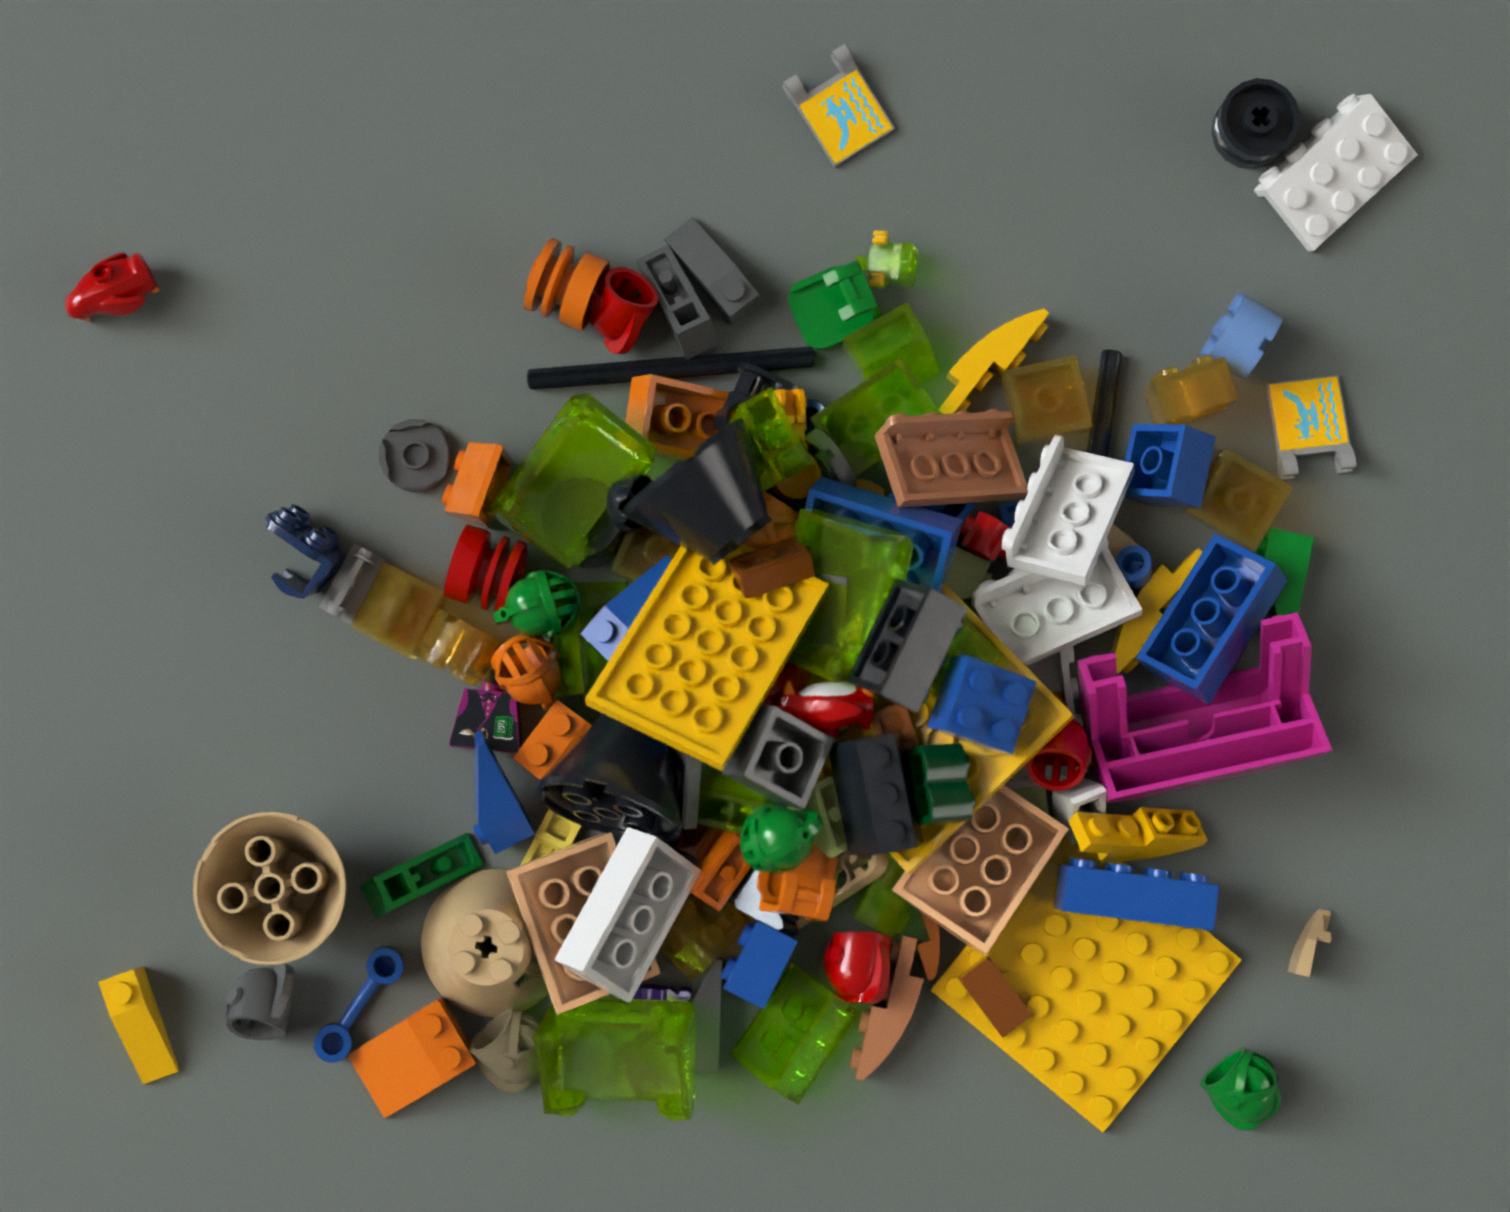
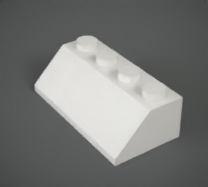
M627 827L554 960L579 977L630 1003L702 870L656 836Z

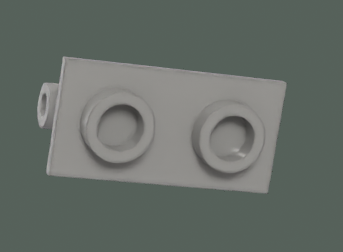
M353 544L319 608L352 625L386 560L363 547Z

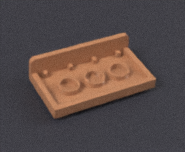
M991 409L981 413H969V411L963 410L953 414L938 415L937 412H929L919 416H907L904 413L890 416L874 437L898 508L1024 499L1028 494V485L1007 429L1015 421L1013 412H1000L999 409Z

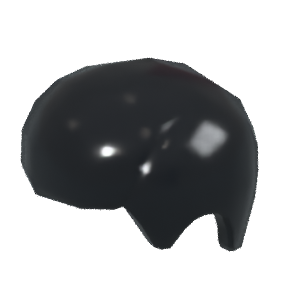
M634 474L624 476L613 482L608 489L606 496L608 516L612 524L622 532L636 533L645 528L626 518L622 511L625 510L624 507L636 495L653 482L648 475Z

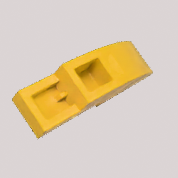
M1043 308L1015 318L990 332L967 351L947 374L946 379L956 387L938 409V415L953 414L958 411L967 410L971 405L967 397L974 388L981 392L994 375L989 371L990 367L1001 376H1003L1008 368L1014 372L1027 356L1022 350L1029 340L1037 343L1049 327L1044 323L1049 312Z
M1199 548L1192 551L1173 572L1169 571L1163 564L1156 567L1150 581L1145 586L1139 588L1135 594L1143 609L1142 615L1119 625L1111 649V653L1114 652L1116 656L1117 674L1121 670L1128 674L1139 663L1136 656L1163 615L1159 610L1162 608L1165 611L1201 556L1202 551Z
M1140 807L1133 815L1076 812L1068 820L1081 851L1097 853L1101 862L1135 861L1161 857L1190 850L1208 842L1201 827V822L1194 810Z

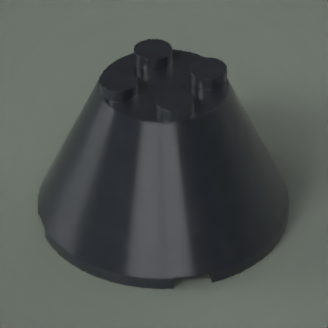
M742 418L733 421L698 445L699 449L694 453L695 456L690 457L683 463L681 460L677 461L644 488L624 507L625 510L622 512L626 518L709 560L713 566L748 541L750 536L769 524L772 519L768 515L748 427Z
M601 714L595 723L538 781L535 789V794H539V792L542 794L540 802L545 807L571 822L600 833H611L612 829L625 832L627 827L656 836L664 843L676 841L682 831L671 747L605 714Z

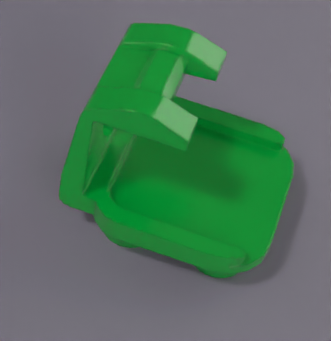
M858 260L844 266H833L798 281L791 287L788 294V305L806 344L816 350H825L864 333L869 323L882 317V312Z

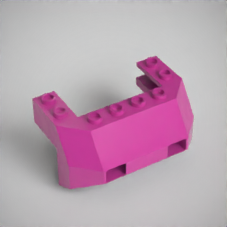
M1298 612L1277 615L1261 620L1259 667L1249 670H1238L1228 674L1210 704L1175 686H1165L1158 690L1127 695L1123 676H1117L1114 652L1078 660L1080 710L1090 749H1092L1093 767L1099 784L1103 785L1107 791L1106 803L1138 800L1279 769L1324 756L1333 751L1309 694L1312 645Z

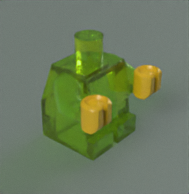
M874 230V238H872L874 245L870 246L869 256L856 255L855 261H859L862 270H868L867 275L870 277L869 285L884 289L887 284L893 286H915L918 250L909 242L891 243L888 231Z

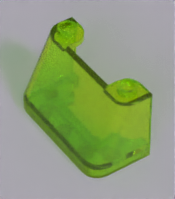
M589 393L575 394L559 410L488 507L487 513L565 568H570L572 564L577 566L589 552V548L586 546L588 542L586 535L606 509V496L609 487L613 482L624 476L634 474L645 475L655 462L652 456L658 448Z
M801 508L795 525L796 538L800 544L811 547L810 552L814 572L817 574L848 577L846 587L814 575V577L829 583V589L787 662L834 683L847 682L848 676L895 579L906 581L913 543L909 536L890 529L813 508Z
M598 998L560 1014H556L553 1004L549 1006L534 1035L544 1114H558L562 1117L573 1116L585 1106L588 1099L657 1101V1111L660 1116L670 1121L691 1120L695 1107L696 1045L695 1007L691 1003L674 1000L632 999L628 1003L622 999Z

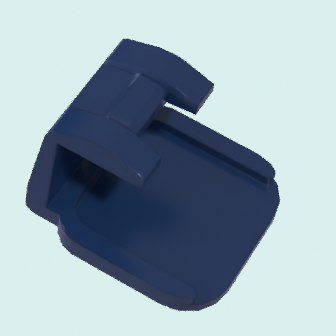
M291 504L289 508L281 507L280 510L269 513L265 518L268 522L266 527L295 549L320 563V566L309 583L290 569H285L282 573L283 576L275 573L271 578L281 592L292 597L304 599L318 593L342 566L346 555L338 549L340 535L335 530L326 525H321L319 529L311 528L308 521L310 514L300 506Z

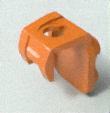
M813 844L811 853L795 869L784 870V873L777 874L759 871L757 879V889L761 894L759 910L774 914L802 916L806 920L815 922L827 921L834 899L836 884L834 877L838 855L828 857Z

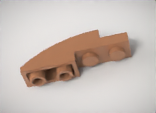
M901 934L899 942L892 941L890 963H894L891 978H889L887 992L883 997L886 1000L885 1006L870 1004L869 1011L862 1010L857 1030V1032L863 1033L861 1047L854 1046L849 1065L850 1069L855 1070L854 1076L857 1080L863 1081L878 1068L901 1038L911 1019L924 981L921 976L910 974L917 944V938Z

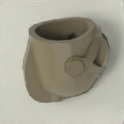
M512 1008L507 1009L491 1020L476 1034L469 1045V1051L475 1056L485 1077L498 1089L508 1093L518 1092L529 1086L534 1079L544 1072L549 1060L547 1035L540 1021L531 1014Z

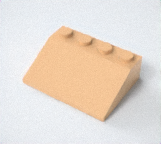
M1003 785L972 815V819L967 820L912 874L904 871L892 891L953 936L984 956L996 941L1069 828Z
M612 832L598 834L506 871L556 1014L566 1012L611 994L579 977L554 959L617 847ZM656 958L652 961L642 981L661 974Z

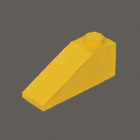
M144 966L99 981L98 983L110 1018L142 1083L146 1084L179 1072L180 1070Z

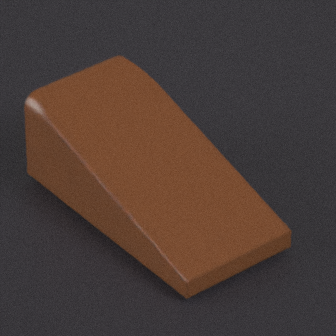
M985 955L957 977L1002 1038L1032 1016L989 956Z

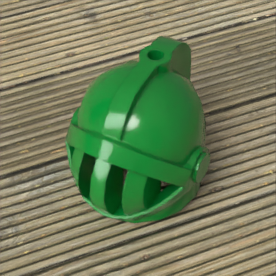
M546 570L534 571L527 574L524 579L516 582L509 589L505 606L494 612L493 618L496 625L511 623L514 629L524 635H543L546 639L556 637L561 632L571 628L577 621L581 608L580 593L575 583L565 575ZM551 588H566V590L551 593L550 591ZM571 600L570 605L555 607L554 602Z
M775 803L764 804L754 809L744 822L740 840L742 857L747 865H752V868L756 871L777 874L784 873V870H793L803 863L811 853L814 835L820 831L824 822L819 814L813 810L795 811Z
M1245 1047L1239 1048L1225 1057L1201 1079L1200 1086L1208 1093L1218 1113L1230 1125L1239 1130H1251L1260 1126L1277 1112L1281 1103V1095L1278 1090V1074L1275 1071V1067L1267 1058Z

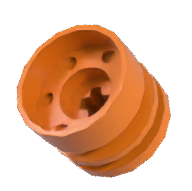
M550 238L530 270L523 307L525 310L534 312L541 304L540 314L542 317L547 318L555 307L559 305L561 306L559 323L583 332L590 322L591 294L599 277L610 269V261L587 252L578 264L575 265L573 264L575 246L567 245L560 255L561 241Z

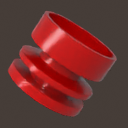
M467 524L463 528L452 555L444 586V597L469 604L478 590L482 592L481 608L488 611L495 596H497L495 612L498 611L499 608L505 606L509 589L525 577L528 543L518 540L511 554H509L511 538L503 536L496 549H490L491 532Z

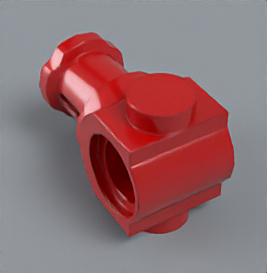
M979 511L975 518L971 515H968L959 533V535L964 537L960 545L969 553L993 563L997 556L1002 559L1005 558L1006 551L1002 550V539L1006 529L1012 528L1000 520Z

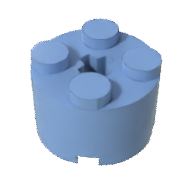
M1238 291L1227 308L1229 311L1225 316L1221 315L1213 327L1211 334L1214 336L1211 335L1200 354L1235 376L1245 379L1264 354L1263 351L1268 342H1271L1283 318Z

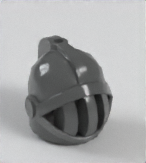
M287 963L266 965L261 968L250 969L239 977L235 987L230 990L225 998L224 1013L227 1021L226 1026L230 1032L236 1036L253 1040H273L285 1036L293 999L292 986L295 972L291 965Z

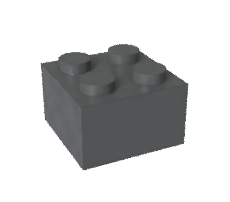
M761 705L722 774L781 806L805 809L834 739L776 706Z

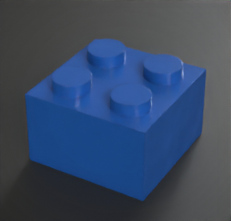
M1133 424L1125 461L1134 463L1135 473L1124 497L1150 506L1201 508L1216 436L1188 425Z
M951 655L927 728L992 752L1013 755L1037 681L971 656Z
M757 919L754 925L747 922L737 941V944L743 947L737 958L730 955L720 976L726 980L723 989L764 1009L798 942L797 938L778 931Z

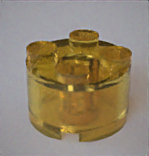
M438 608L417 646L420 649L417 656L442 670L446 664L452 666L449 673L475 687L478 680L481 682L484 680L491 667L490 663L493 654L503 643Z

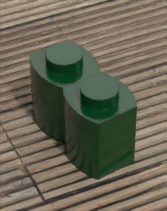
M962 744L921 745L908 750V772L913 786V807L918 826L956 824L972 819L975 798L967 783L970 762Z

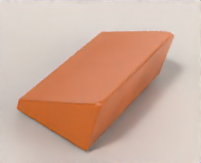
M727 825L723 827L721 835L702 861L700 860L696 866L702 871L690 891L719 912L752 867V865H747L742 857L743 854L740 850L741 835Z

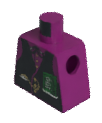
M483 668L481 690L464 689L449 740L450 747L475 749V733L482 730L493 751L517 753L521 748L520 702L514 700L508 692H503V689L500 688L494 678V669Z

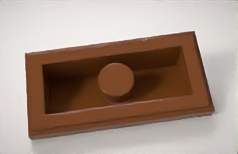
M798 536L728 560L732 573L746 599L814 576L815 573L811 552Z

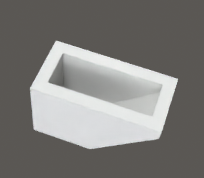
M1084 778L1078 785L1068 790L1052 791V813L1057 821L1069 828L1065 835L1071 845L1078 842L1068 820L1076 812L1106 814L1107 791L1105 787L1087 778Z

